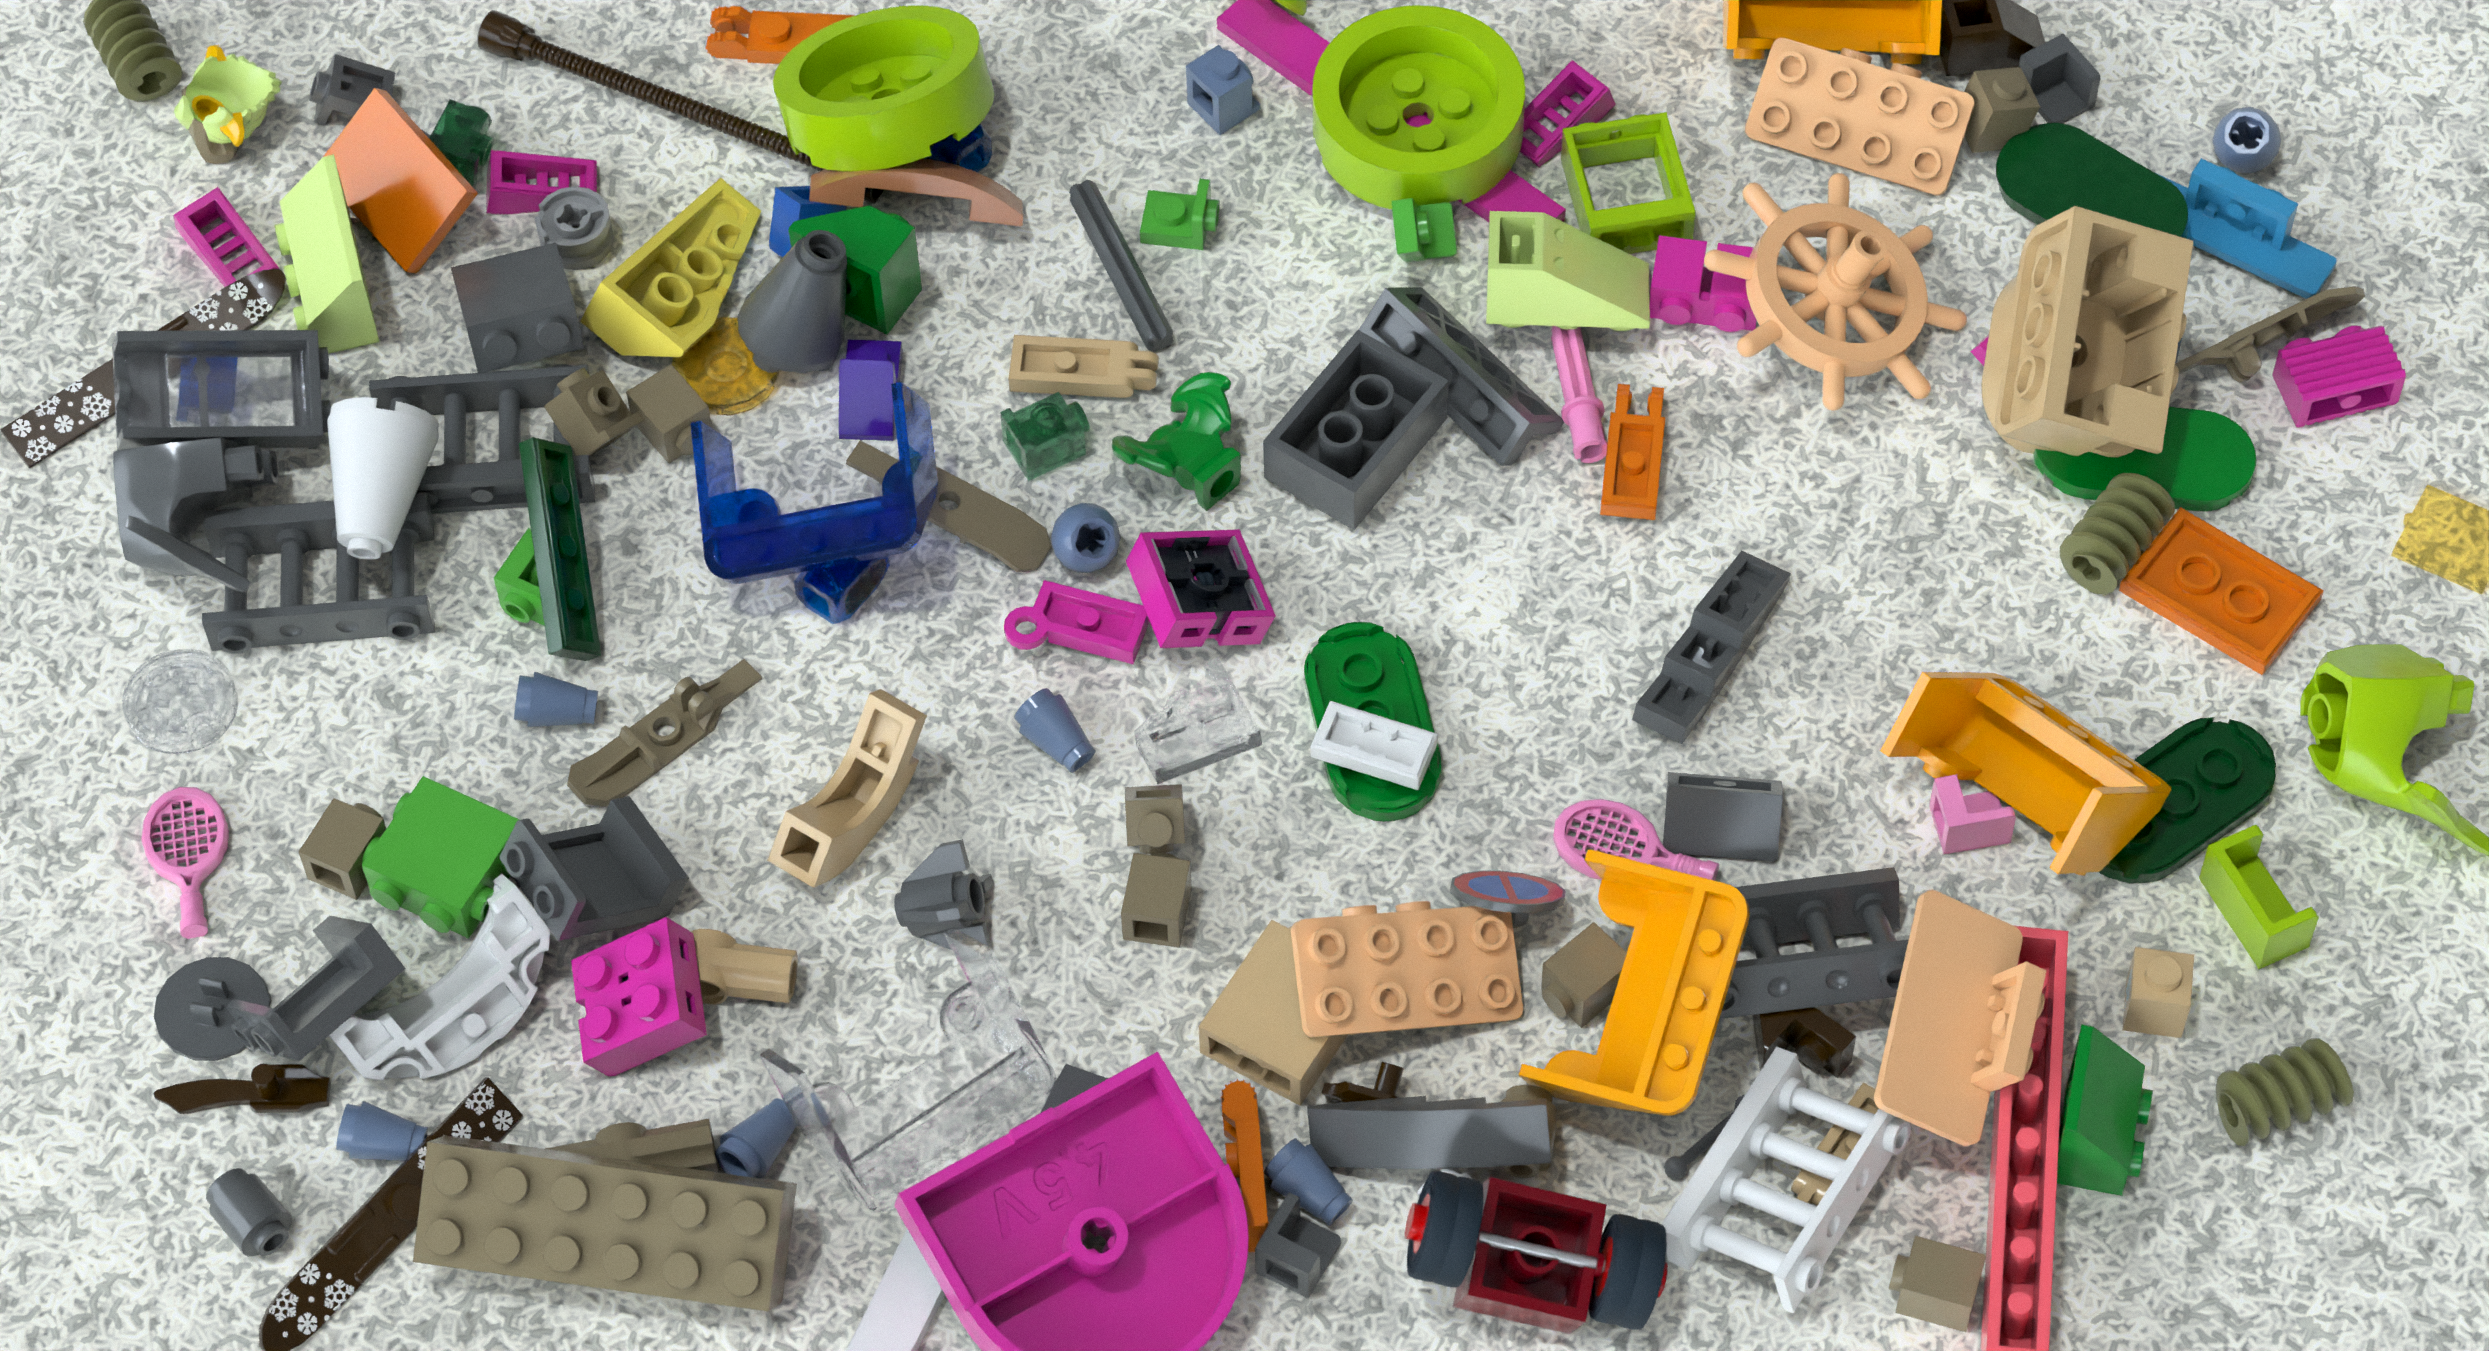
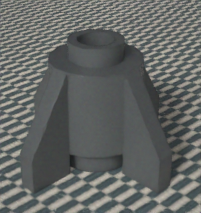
M963 839L941 843L903 881L900 893L895 895L894 907L899 924L902 927H907L913 936L963 955L972 956L988 953L993 949L986 923L972 924V921L983 917L985 912L984 893L994 885L991 874L976 876L974 873L964 874L962 872L970 868Z

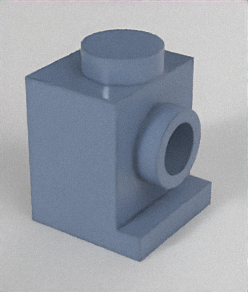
M1217 45L1186 65L1187 104L1219 135L1261 109V104L1252 96V85L1254 83L1252 73L1247 65L1237 58L1232 51L1225 50L1220 45Z

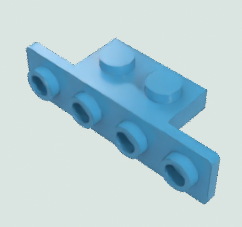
M2202 158L2191 173L2188 188L2165 178L2180 190L2186 200L2188 207V232L2186 239L2194 241L2193 246L2305 299L2318 294L2335 269L2337 259L2334 256L2290 236L2298 203L2286 198L2281 193L2266 189L2238 176L2228 168L2219 167Z

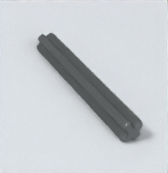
M1085 180L1081 184H1074L1069 190L1071 195L1070 202L1146 348L1152 352H1157L1161 348L1169 347L1173 343V330L1096 183L1091 180Z

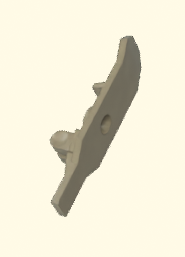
M2352 286L2324 290L2236 332L2219 343L2175 363V365L2178 367L2179 374L2196 366L2225 364L2235 381L2246 382L2262 366L2261 359L2253 343L2256 349H2259L2274 342L2283 335L2289 339L2301 329L2331 313L2356 305L2365 297L2364 289Z
M861 440L846 460V465L875 479L892 492L897 499L896 509L899 513L907 515L912 519L917 515L959 537L960 543L965 545L966 542H969L992 554L1017 573L1037 570L1051 549L1048 532L1044 526L1020 509L930 462H901ZM950 500L955 502L958 507L953 510H946L940 506V503Z
M743 659L720 677L701 686L691 677L681 679L674 688V694L669 695L670 698L630 728L626 725L622 727L619 736L599 751L572 764L567 786L584 804L606 807L612 799L625 797L714 731L722 709L762 680V676ZM669 725L675 728L671 734L666 736L655 733L661 726Z

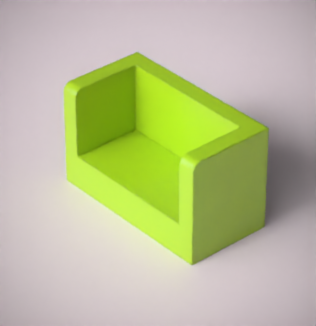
M2253 825L2208 845L2199 880L2257 968L2261 969L2309 948L2319 916L2313 907L2298 913L2294 911L2257 856L2264 834L2258 825Z

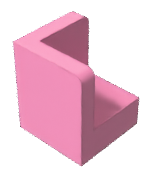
M1957 775L1934 778L1929 807L1943 854L2011 843L2016 820L2013 807L2002 808L1999 798L1990 791L1963 796Z

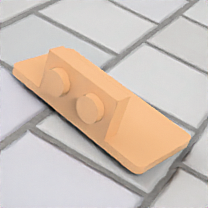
M1778 38L1773 42L1745 125V132L1750 139L1932 195H1942L1946 192L1975 106L1974 99L1970 94L1921 79V71L1905 65L1892 63L1890 70L1871 64V56L1855 50L1842 48L1841 54H1836L1786 38Z
M1936 890L1926 891L1918 897L1874 1094V1102L1880 1110L1962 1146H1970L1979 1142L1990 1092L2024 1080V1076L2031 1066L2033 1060V1050L2031 1048L2036 1020L2039 1018L2045 1002L2042 989L2046 970L2029 962L2018 965L2023 936L2017 927Z
M1418 901L1396 905V912L1377 913L1376 905L1349 907L1342 909V916L1302 919L1295 922L1291 928L1302 1028L1304 1033L1311 1038L1507 1022L1520 1018L1523 1013L1511 912L1493 911L1476 906L1431 909L1430 901Z

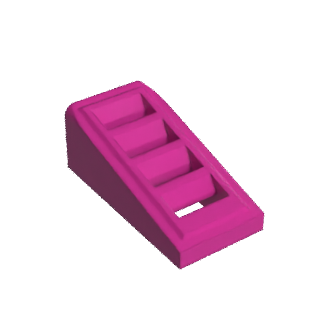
M1572 60L1524 109L1523 133L1530 129L1544 141L1536 147L1523 136L1520 153L1536 166L1541 167L1561 151L1563 128L1576 127L1589 122L1597 123L1616 105L1610 89ZM1577 93L1584 100L1577 104L1570 97ZM1560 104L1571 112L1566 118L1554 110ZM1546 117L1558 127L1551 132L1538 121Z
M491 150L487 169L486 213L518 214L539 212V204L547 195L559 189L569 187V177L579 176V187L589 188L597 193V160ZM558 177L557 187L548 186V178ZM536 179V185L526 184V180Z
M218 187L173 215L177 231L224 287L237 281L232 275L234 272L255 259L261 267L250 274L262 270L279 269ZM217 218L224 222L205 235H202L199 231ZM229 232L236 236L215 250L210 246V244ZM241 246L248 250L226 265L221 261L222 258Z

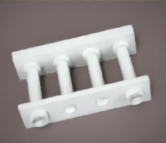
M1776 1047L1662 1222L1666 1229V1255L1668 1261L1690 1270L1701 1252L1713 1249L1774 1274V1281L1783 1309L1794 1313L1805 1294L1813 1293L1819 1285L1823 1274V1265L1893 1154L1898 1155L1905 1148L1911 1132L1910 1122L1878 1109L1876 1114L1807 1089L1798 1055ZM1801 1111L1862 1136L1847 1160L1782 1136L1778 1132L1790 1114L1793 1115ZM1770 1156L1833 1182L1818 1206H1814L1748 1180L1759 1161L1761 1159L1765 1160ZM1741 1202L1804 1228L1788 1253H1785L1723 1228L1719 1224L1731 1205L1735 1206Z

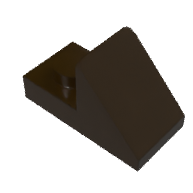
M1816 1007L1752 1015L1760 1071L1776 1047L1786 1050L1790 1045L1795 1048L1796 1054L1807 1066L1815 1070H1822L1824 1068L1836 1078L1852 1062L1856 1035Z

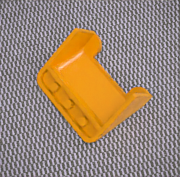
M1588 849L1584 861L1602 879L1598 892L1599 905L1602 911L1611 921L1634 928L1596 1055L1577 1050L1560 1052L1549 1060L1544 1069L1522 1064L1518 1076L1529 1085L1544 1088L1553 1097L1570 1102L1665 1116L1679 1114L1693 1103L1699 1089L1749 922L1750 910L1747 900L1738 889L1726 883Z

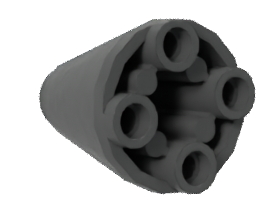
M825 230L809 232L785 254L746 296L737 317L738 330L745 345L753 353L755 365L761 370L770 373L780 370L808 373L817 370L826 371L833 366L844 340L847 281L846 248L843 241L835 234Z

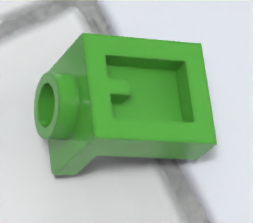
M1199 178L1196 195L1148 190L1140 228V243L1204 250L1207 231H1217L1220 201L1211 199L1210 179Z
M1413 198L1391 201L1397 254L1404 262L1453 257L1457 254L1454 214L1450 203L1444 202L1419 206Z
M528 528L494 576V582L500 606L507 615L522 623H528L532 620L544 625L531 529Z

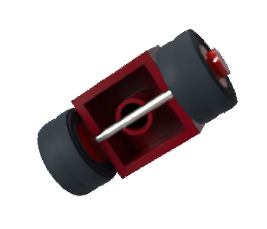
M1432 1171L1424 1183L1418 1202L1412 1204L1405 1227V1239L1409 1240L1407 1273L1410 1277L1417 1280L1435 1282L1447 1287H1456L1453 1301L1454 1308L1570 1334L1586 1323L1589 1308L1590 1317L1597 1322L1616 1324L1632 1330H1641L1646 1325L1657 1298H1660L1667 1279L1668 1264L1665 1262L1667 1250L1666 1229L1658 1222L1637 1219L1624 1214H1614L1609 1219L1602 1233L1607 1204L1489 1177L1481 1183L1472 1178L1457 1177L1442 1171Z

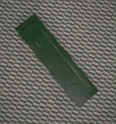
M532 437L520 442L519 449L548 654L581 661L592 660L601 656V648L572 447Z

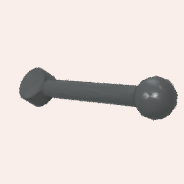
M1742 1095L1737 1098L1734 1106V1111L1736 1110V1108L1738 1107V1105L1740 1104L1741 1100L1745 1095ZM1734 1111L1680 1157L1673 1156L1668 1158L1664 1165L1666 1175L1676 1180L1683 1178L1687 1173V1166L1714 1144Z

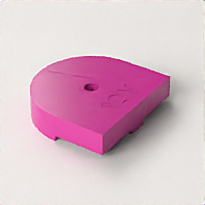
M1159 1052L1148 1056L1054 1109L1051 1107L1012 1128L1008 1134L898 1193L894 1204L957 1317L972 1340L982 1351H1201L1229 1314L1238 1296L1248 1258L1249 1236L1247 1216L1237 1181L1228 1163L1224 1165ZM1087 1232H1090L1094 1237L1101 1235L1104 1238L1106 1244L1102 1249L1103 1253H1098L1094 1248L1087 1250L1082 1244Z

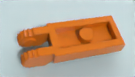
M719 6V8H714V11L711 13L710 24L715 29V33H710V36H708L706 50H708L707 53L716 58L747 59L748 63L780 64L783 58L804 39L831 24L855 15L752 10V13H750L741 6ZM741 34H749V35H748V38H746V37H744V36L741 35Z
M1618 384L1615 413L1611 412L1600 515L1655 520L1665 417H1661L1664 388L1652 387L1651 393L1648 394L1647 412L1649 416L1627 414L1631 409L1632 400L1630 385Z
M1237 1079L1235 1082L1230 1081L1228 1085L1225 1084V1089L1222 1090L1221 1104L1224 1136L1233 1141L1232 1143H1225L1226 1162L1234 1177L1240 1178L1241 1195L1244 1201L1248 1224L1249 1253L1255 1252L1256 1245L1267 1229L1268 1216L1257 1094L1255 1093V1087H1251L1250 1082L1246 1083L1245 1080L1239 1081Z

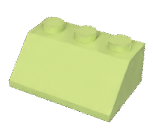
M334 155L325 156L280 200L284 223L274 226L281 255H292L293 264L283 267L290 296H301L303 306L293 308L297 329L318 330V346L327 347L329 354L380 341L352 220Z

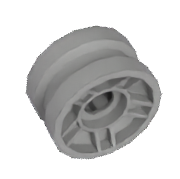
M574 186L562 188L547 195L539 204L540 211L538 216H535L540 246L556 242L564 269L579 270L590 268L601 262L609 254L614 242L608 205L600 194L589 188Z

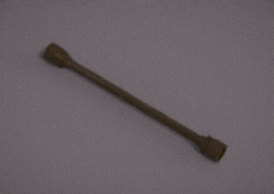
M492 10L485 16L480 25L477 43L478 47L482 50L500 57L513 58L520 62L524 58L529 60L538 59V61L549 63V65L561 70H566L569 73L572 72V74L584 79H589L592 82L595 81L597 84L607 86V88H612L625 95H630V97L653 104V106L660 109H665L673 114L676 113L683 118H688L706 127L729 134V136L752 143L754 146L770 150L772 153L782 155L808 167L811 166L818 171L824 170L812 165L810 156L803 152L796 155L786 135H782L779 132L776 133L774 130L764 128L763 126H758L756 123L746 121L720 109L717 110L715 107L705 105V103H700L687 96H682L664 87H659L657 84L641 80V78L618 71V69L595 62L588 57L572 53L565 48L549 44L547 41H543L539 35H536L534 29L527 27V25L512 16ZM865 187L864 200L876 203L884 190Z

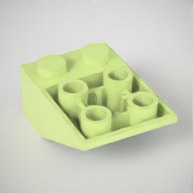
M1490 211L1486 324H1501L1509 328H1519L1525 325L1556 326L1567 330L1578 327H1607L1617 331H1628L1634 328L1649 329V263L1600 239L1592 237L1544 212Z

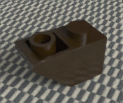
M1942 0L1940 56L1946 76L1973 73L1980 70L2018 67L2022 54L2046 43L2038 16L2012 0Z

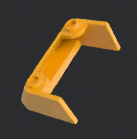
M1723 0V48L1733 49L1734 59H1764L1765 49H1771L1776 39L1786 38L1823 50L1842 51V48H1847L1855 51L1890 53V63L1922 64V54H1940L1942 0Z
M1922 672L1880 750L1888 757H1918L1925 762L1923 770L1933 778L1957 775L1959 780H1974L2054 835L2050 841V846L2057 854L2049 868L2057 874L2075 873L2084 876L2088 872L2102 871L2161 810L2171 792L2170 786L2160 777L2021 684L1996 673Z

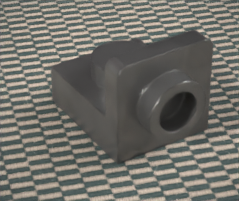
M335 54L326 73L318 71L312 83L309 101L317 103L314 122L325 125L332 110L354 116L374 88L386 90L392 97L395 72Z

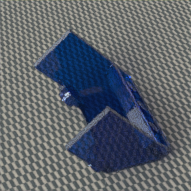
M904 383L891 384L899 461L887 470L883 478V496L781 515V509L777 500L766 491L757 488L736 490L732 442L702 421L690 423L704 559L711 573L725 582L741 584L902 554L912 549L922 536L938 492L929 403Z

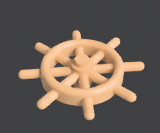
M1842 173L1833 174L1829 178L1828 203L1801 205L1785 213L1758 183L1747 184L1742 192L1743 198L1768 228L1754 246L1750 257L1720 250H1710L1704 257V264L1707 269L1746 279L1747 297L1760 326L1739 339L1737 343L1739 354L1743 357H1752L1774 343L1796 362L1823 373L1822 402L1825 408L1831 411L1840 409L1844 404L1845 377L1871 375L1887 367L1914 398H1926L1931 391L1930 383L1905 355L1906 350L1917 338L1924 323L1953 331L1963 329L1967 323V317L1963 311L1928 302L1925 280L1913 254L1931 243L1933 239L1932 230L1926 225H1919L1903 236L1898 237L1888 227L1873 217L1856 209L1849 208L1850 182L1848 177ZM1807 237L1827 239L1826 261L1806 239ZM1784 246L1805 271L1777 265L1781 247ZM1882 274L1892 293L1870 288L1872 280ZM1781 288L1803 293L1805 298L1790 306ZM1868 310L1896 316L1893 331L1888 335ZM1814 317L1823 320L1824 334L1816 331L1806 322ZM1846 319L1866 343L1846 342Z

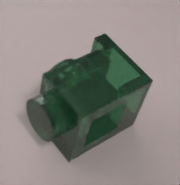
M450 99L429 139L470 185L476 189L478 166H485L493 148L494 137L488 136L492 119L489 115L490 113L477 106H468Z
M1057 392L1016 412H1012L1010 408L1000 412L1003 443L1028 481L1086 455L1085 433L1090 430L1085 412L1077 401L1067 405L1061 394Z

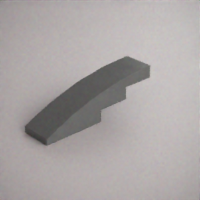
M1741 551L1694 609L1690 626L1665 656L1661 673L1636 703L1632 720L1683 744L1718 696L1786 588L1791 573L1747 552Z
M1426 1096L1307 1105L1310 1144H1312L1328 1167L1436 1169L1551 1163L1546 1098L1486 1103V1097L1427 1102Z

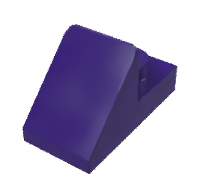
M848 339L846 359H841L839 362V439L894 440L903 356L902 341Z

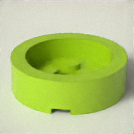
M911 5L878 9L831 24L795 46L780 62L773 78L774 92L792 150L796 155L803 152L810 156L812 165L834 171L881 170L932 155L930 145L950 135L959 141L973 131L986 117L994 100V88L979 32L975 24L956 11L935 6Z
M1412 5L1385 9L1359 19L1342 30L1326 47L1318 61L1313 77V138H1315L1317 147L1322 155L1324 167L1335 181L1353 195L1376 206L1391 210V201L1413 198L1419 206L1449 203L1460 199L1462 204L1473 201L1495 187L1506 176L1520 152L1523 140L1525 80L1521 65L1512 48L1496 31L1480 20L1459 11L1436 6ZM1427 112L1428 118L1432 122L1420 127H1413L1407 124L1404 118L1408 119L1415 115L1423 116Z

